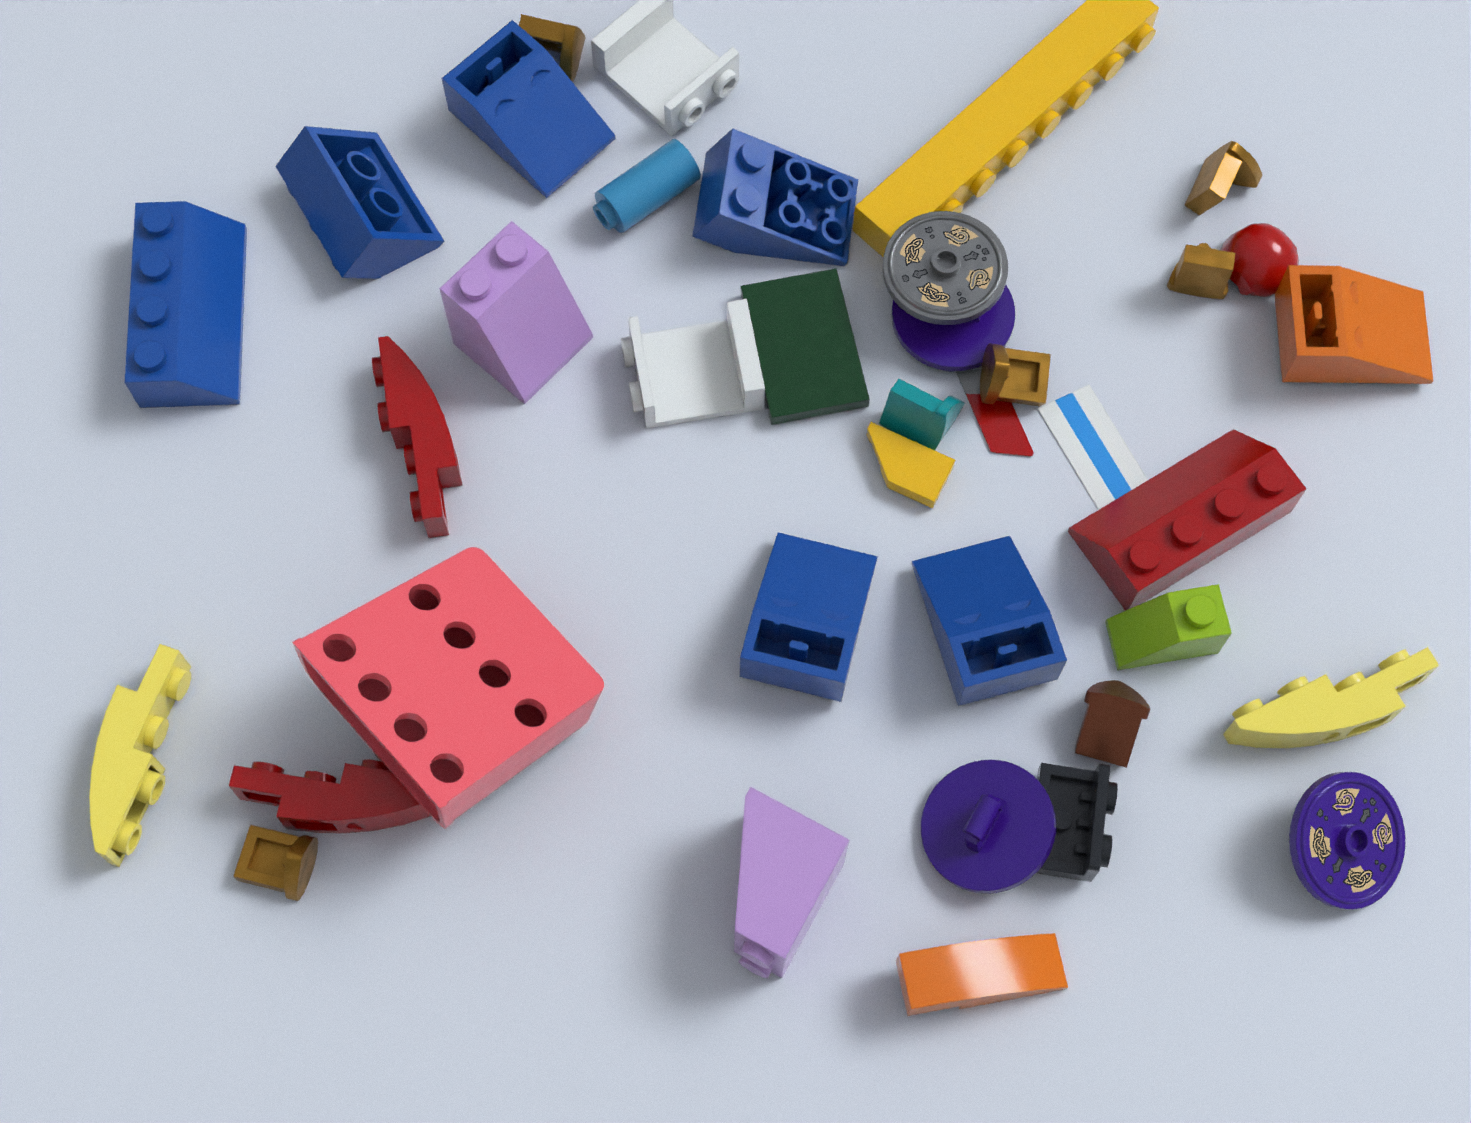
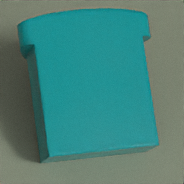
M898 379L889 392L879 424L899 435L936 450L956 420L965 402L951 395L942 401Z

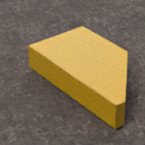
M870 422L867 428V438L873 446L887 488L930 508H934L954 468L956 460Z

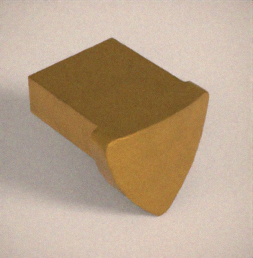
M521 14L519 26L546 50L561 53L559 66L573 82L578 71L586 39L583 31L577 26Z
M1230 141L1205 159L1185 202V206L1201 215L1223 201L1232 184L1256 188L1262 178V172L1257 161L1237 142Z
M1201 243L1198 246L1186 244L1179 262L1171 273L1167 283L1168 289L1192 296L1224 299L1228 293V281L1234 268L1235 253L1211 249L1207 243Z
M989 343L986 347L981 367V402L994 404L997 400L1033 406L1046 404L1051 354L1004 348L1002 345Z
M250 825L233 877L239 882L284 892L287 899L299 901L307 888L313 872L318 852V838L308 835L299 837Z

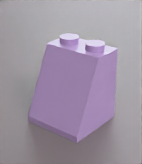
M512 221L439 288L454 345L524 404L593 338V333L549 251Z
M750 787L745 796L734 952L741 955L739 963L754 974L768 978L772 972L782 978L844 865L849 839Z

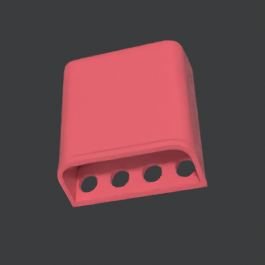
M470 547L311 634L292 642L303 668L321 693L424 810L445 829L453 824L455 819L582 728L588 722L604 688L602 677L483 550L477 547Z

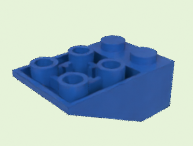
M513 20L441 78L448 110L546 198L616 139L612 130L549 52Z
M732 128L706 152L692 237L734 253L845 266L848 262L858 179Z
M778 532L740 656L739 677L842 702L878 556Z
M1011 536L912 561L913 571L958 706L1058 680L1067 662V658L1051 612Z

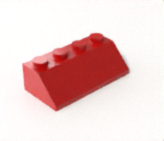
M1233 429L1069 527L1068 533L1126 611L1144 603L1291 513L1307 488L1276 448Z

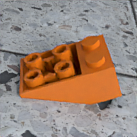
M1288 266L1274 294L1282 382L1431 384L1433 382L1423 291L1341 266Z

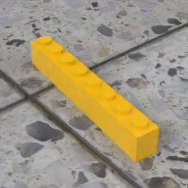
M1086 0L855 206L852 231L884 257L886 246L892 235L910 219L935 211L961 213L963 204L973 195L979 198L990 189L996 179V174L1006 165L1009 168L1017 165L1027 153L1029 145L1038 136L1042 139L1049 136L1059 124L1061 116L1070 107L1074 110L1081 107L1091 95L1093 87L1102 78L1105 81L1113 78L1122 67L1125 58L1133 50L1139 53L1147 47L1156 33L1153 25L1159 7L1150 0Z

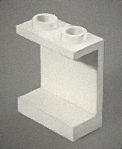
M639 0L591 40L593 67L671 136L682 127H689L696 123L709 104L718 97L723 98L729 95L739 81V52L732 47L721 57L716 55L673 17V0Z
M747 299L727 302V320L675 329L641 334L638 316L628 318L630 336L621 338L625 367L635 366L637 381L629 382L633 412L643 411L646 429L764 410L765 386Z

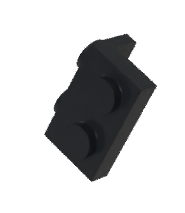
M1047 763L1040 764L1037 780L1042 784L1053 804L1056 816V835L1052 850L1037 874L1092 882L1098 874L1100 867H1108L1112 851V835L1104 834L1106 814L1113 815L1118 791L1117 783L1109 782L1110 765L1099 764L1096 770L1092 771Z

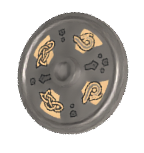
M935 211L916 216L895 231L884 252L883 278L890 296L900 308L911 316L939 325L962 324L982 316L999 300L1004 291L1008 276V259L1000 239L981 221L958 212Z

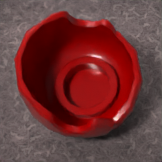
M1267 223L1250 224L1228 237L1220 249L1221 251L1235 253L1234 268L1229 279L1239 288L1241 295L1251 294L1252 296L1261 297L1274 295L1288 266L1299 265L1297 247L1283 231Z

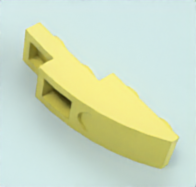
M159 644L137 692L120 685L116 686L105 712L96 742L89 794L90 825L94 849L109 864L120 867L125 854L130 855L137 847L142 834L140 822L148 805H154L162 794L165 785V775H163L165 768L150 753L152 749L159 748L163 743L169 727L167 717L175 700L180 701L185 696L191 682V666L181 652Z
M1428 647L1411 656L1404 649L1379 663L1378 667L1381 671L1367 678L1364 677L1362 672H1357L1333 686L1326 674L1311 682H1308L1307 678L1302 676L1281 687L1277 691L1280 696L1279 698L1263 705L1260 698L1255 699L1232 713L1235 720L1227 728L1223 736L1228 744L1254 748L1308 747L1356 736L1393 720L1406 707L1398 694L1423 682L1439 664Z

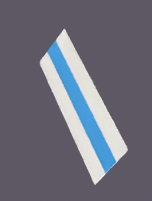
M1090 385L1038 408V411L1098 510L1148 481Z

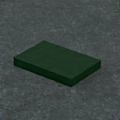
M837 268L741 286V298L747 299L771 425L869 407L870 398Z

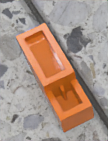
M1055 933L1003 937L899 953L896 960L907 1016L959 1007V1009L970 1008L1068 988Z

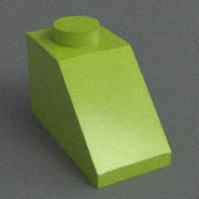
M1219 584L1168 592L1107 618L1105 621L1117 671L1218 654L1232 634Z

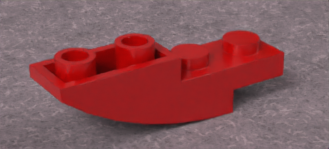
M389 336L378 337L380 356L372 357V368L376 387L384 386L386 401L377 403L382 433L391 431L396 449L404 448L408 475L416 474L418 491H411L409 493L414 522L423 521L429 538L449 535L443 489L463 486L458 459L444 414L434 392L408 355Z
M365 759L362 761L361 766L345 763L340 784L336 783L337 779L334 776L326 773L305 771L304 777L284 774V769L280 766L258 761L253 762L251 768L234 765L229 782L230 789L240 800L279 806L276 817L288 830L312 833L368 832L402 826L431 817L386 765L378 760Z

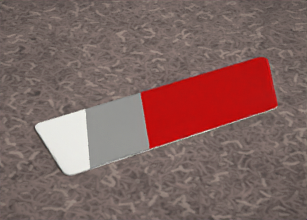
M982 366L967 371H956L992 453L1033 456L1034 452L1012 403L997 400L994 404L981 402L980 376Z

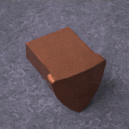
M1121 681L1098 682L1092 685L1085 695L1084 702L1088 703L1076 741L1075 753L1127 768L1141 720L1148 719L1151 708L1137 691Z

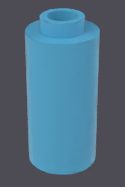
M672 139L596 191V204L593 206V211L597 219L607 230L614 228L618 232L624 233L700 180L699 167L688 149L680 141Z

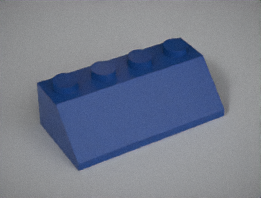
M186 201L135 203L124 383L139 408L240 404L247 227L244 223Z

